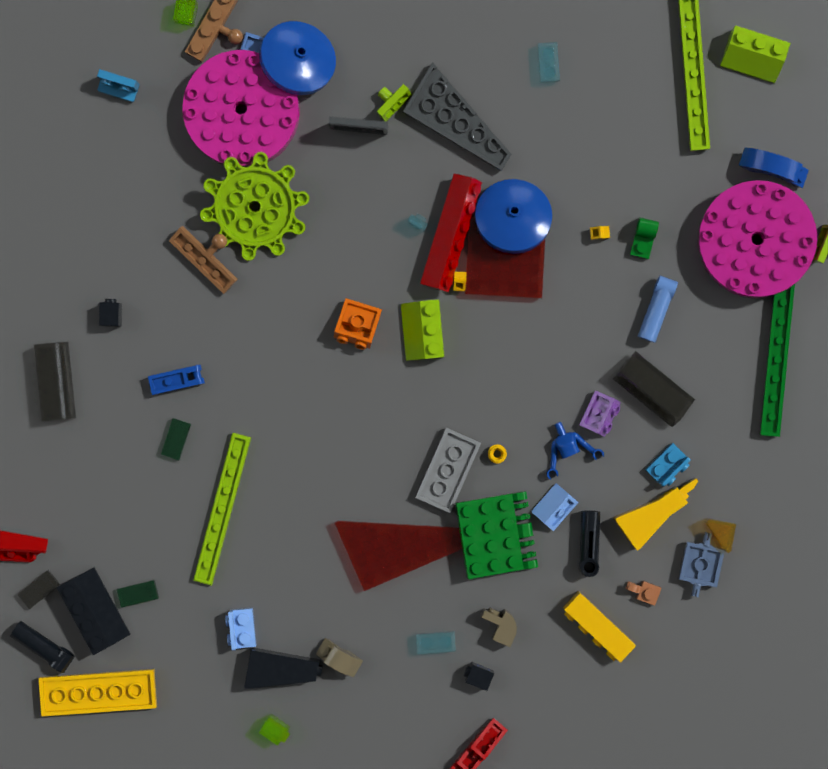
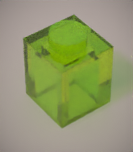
M176 0L173 16L174 22L194 26L198 9L197 1Z
M271 713L259 733L278 746L281 741L284 743L289 737L290 733L288 730L290 726Z

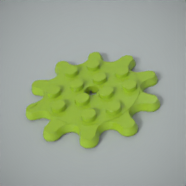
M264 152L256 153L253 163L249 167H243L236 158L228 157L224 161L227 177L222 181L209 178L204 182L205 191L214 196L215 202L211 207L201 210V219L205 222H217L220 225L219 234H223L227 238V245L234 241L238 242L242 246V257L247 261L255 258L256 250L260 246L269 247L274 255H282L285 251L282 236L286 232L299 235L305 231V224L296 218L295 210L297 207L304 206L309 202V195L304 191L295 192L291 190L289 182L295 175V169L291 165H285L279 171L270 170L268 167V156ZM252 201H258L260 209L252 211L249 204Z

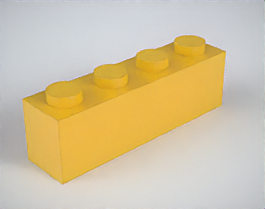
M579 591L563 607L566 611L564 615L571 622L575 619L580 624L578 628L585 635L590 633L594 637L592 641L599 648L603 646L607 649L606 654L613 661L617 659L621 663L636 647L618 627Z

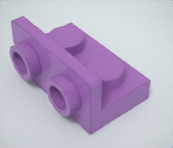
M595 390L580 422V426L605 437L612 428L614 416H617L620 411L621 402Z

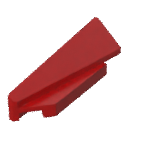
M0 531V561L32 562L38 554H45L47 551L48 539Z

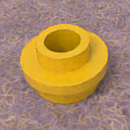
M495 444L488 450V458L493 463H502L507 457V451L502 445ZM499 450L501 452V455L498 458L494 457L493 455L494 451Z

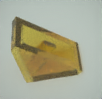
M705 518L704 522L725 552H731L736 524Z

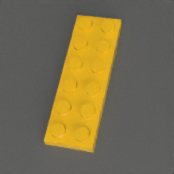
M154 669L39 677L41 716L157 708Z

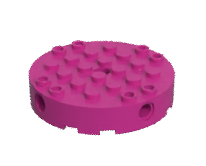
M232 50L210 58L192 75L184 93L183 118L191 139L209 158L224 165L225 159L234 157L241 166L249 167L253 163L254 155L258 152L267 154L269 162L285 150L297 131L300 106L298 95L279 89L266 77L260 64L259 53L248 50ZM242 105L247 107V111L244 114L237 113L238 107Z
M769 181L743 182L722 192L707 209L698 233V249L708 274L725 290L748 298L772 296L794 285L810 267L817 247L816 224L806 203L789 188ZM759 235L762 243L755 245L752 242V236Z

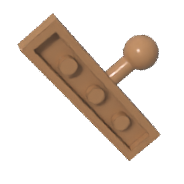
M238 0L213 1L185 50L186 54L203 63L219 33L227 36L232 44L242 42L243 34L240 30H230L224 26Z
M183 226L169 240L223 294L238 280L213 255L218 249H222L227 245V238L223 234L214 235L212 245L208 249Z

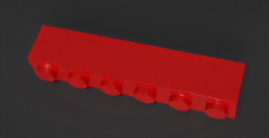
M453 174L420 284L449 293L453 283V276L458 266L460 253L464 247V240L470 227L472 214L475 211L476 201L481 192V181L473 177Z

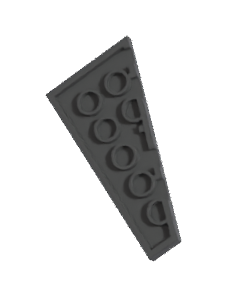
M432 62L403 113L502 171L511 153Z

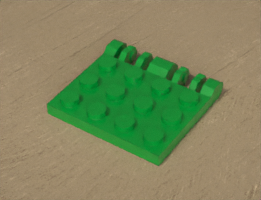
M527 491L455 503L467 579L538 567L537 559L523 561V558L537 556L536 552L521 553V547L534 545V540L521 542L519 538L534 536L531 522L517 524L518 520L530 519V514L515 515V509L528 507V502L516 504L513 502L528 499Z

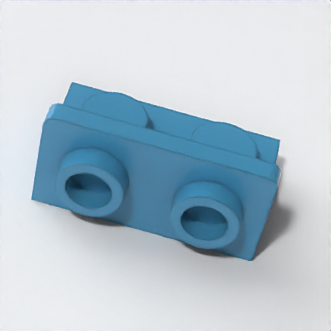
M99 69L97 75L100 79L97 89L99 92L127 101H135L140 85L136 80Z
M671 443L645 470L661 486H670L676 480L674 476L679 471L681 473L690 466L688 462L691 459L674 443Z

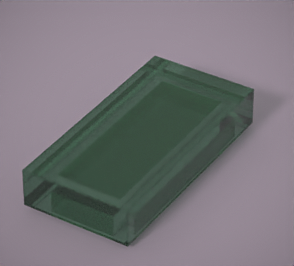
M175 418L172 419L161 455L180 460L192 425L191 423Z
M155 579L117 589L121 608L159 599Z

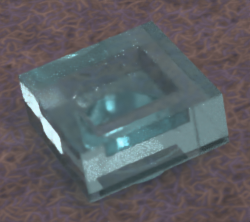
M411 214L408 219L409 224L425 232L428 223L425 222L427 219L419 214H416V216Z

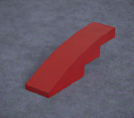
M492 718L449 769H477L508 730L495 718Z

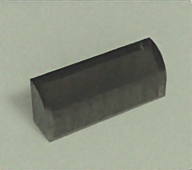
M69 343L35 344L42 421L76 418Z
M636 351L613 378V380L671 427L682 419L695 400Z

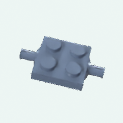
M704 532L703 543L686 541L678 579L689 581L693 584L691 596L699 597L701 586L717 587L725 550L710 545L713 533Z

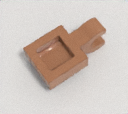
M630 581L626 585L627 590L638 593L636 599L654 606L662 589L646 581H642L641 586Z

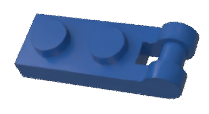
M201 364L148 376L152 395L204 384L205 381L200 372L202 370ZM193 372L194 380L189 381L187 373Z

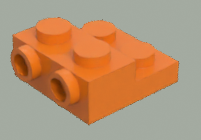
M345 298L333 338H337L336 341L341 344L353 343L360 350L370 349L382 309Z

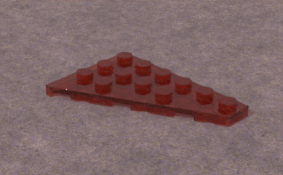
M354 521L335 522L364 591L462 549L459 527Z

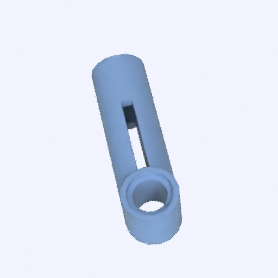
M659 275L637 337L653 343L656 342L668 306L675 294L678 285L677 281Z

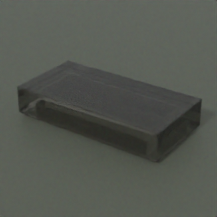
M47 570L22 590L18 596L31 609L60 586V583Z

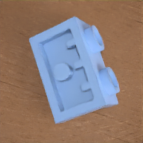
M253 608L230 610L228 615H225L226 627L230 628V634H227L228 646H231L232 650L256 647Z

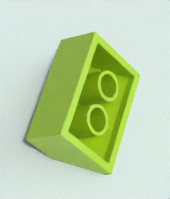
M735 25L731 30L720 66L775 84L791 43Z
M439 299L401 304L406 361L443 358L444 348Z

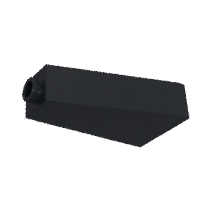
M252 647L244 688L251 689L314 682L317 676L321 677L323 665H319L320 659Z

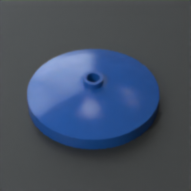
M299 21L280 23L266 34L260 47L259 59L263 72L276 87L287 93L295 95L315 93L324 88L334 74L336 67L334 48L329 39L319 29L310 24Z
M508 179L491 185L483 192L476 205L475 223L482 239L494 249L512 254L524 253L537 247L548 235L552 223V209L548 198L538 187L524 180Z

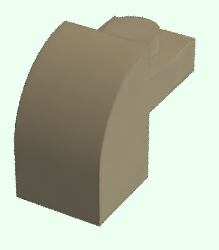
M490 607L488 610L484 608L481 617L497 624L492 639L511 647L517 632L516 622L511 613L504 609L502 616H500L499 611Z
M327 638L324 639L316 653L318 657L324 660L326 665L351 677L355 676L363 662L351 651L340 648Z

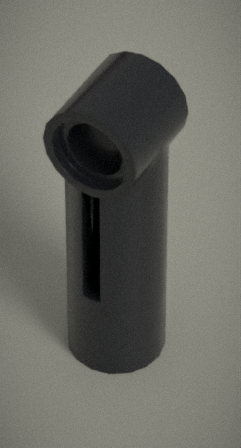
M581 511L580 562L578 566L581 573L586 577H594L599 572L600 511ZM589 531H591V550H590V556H588V550H589ZM587 562H592L594 564L593 570L585 571L584 565Z
M22 621L17 624L10 635L11 638L46 660L52 668L61 673H65L75 658L71 651L58 646Z

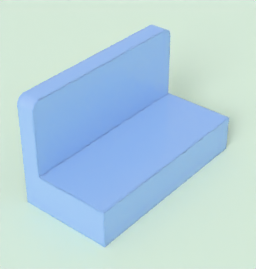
M554 484L534 507L532 513L554 531L579 502L558 484Z

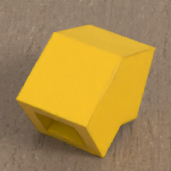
M609 226L590 227L591 239H609Z
M455 271L453 291H465L467 272Z

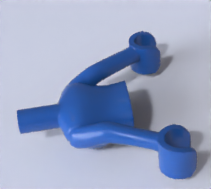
M562 422L556 423L554 426L559 436L551 444V463L546 476L551 480L549 472L553 470L558 477V471L556 470L557 449L562 459L580 452L577 442L592 453V457L597 460L595 457L596 451H600L602 457H604V452L601 449L593 448L576 432L566 433Z

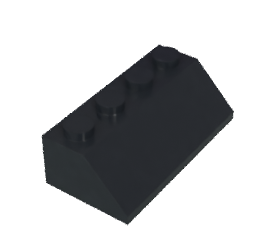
M95 567L57 587L93 655L131 634Z

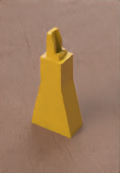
M694 478L679 489L674 486L656 500L613 518L635 550L641 549L669 516L688 504L686 499L689 495L687 493L695 488L698 480Z

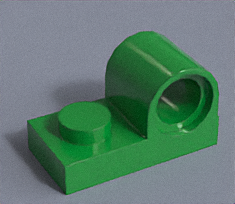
M638 218L630 251L631 256L649 259L653 241L659 227L658 221Z

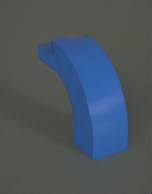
M746 147L739 166L750 172L771 175L799 188H803L809 171L803 167V164L790 158Z

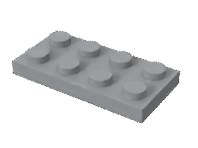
M446 427L415 498L451 513L481 443Z

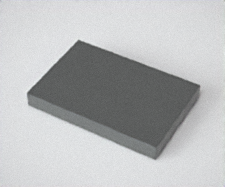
M329 116V125L332 130L388 134V122Z

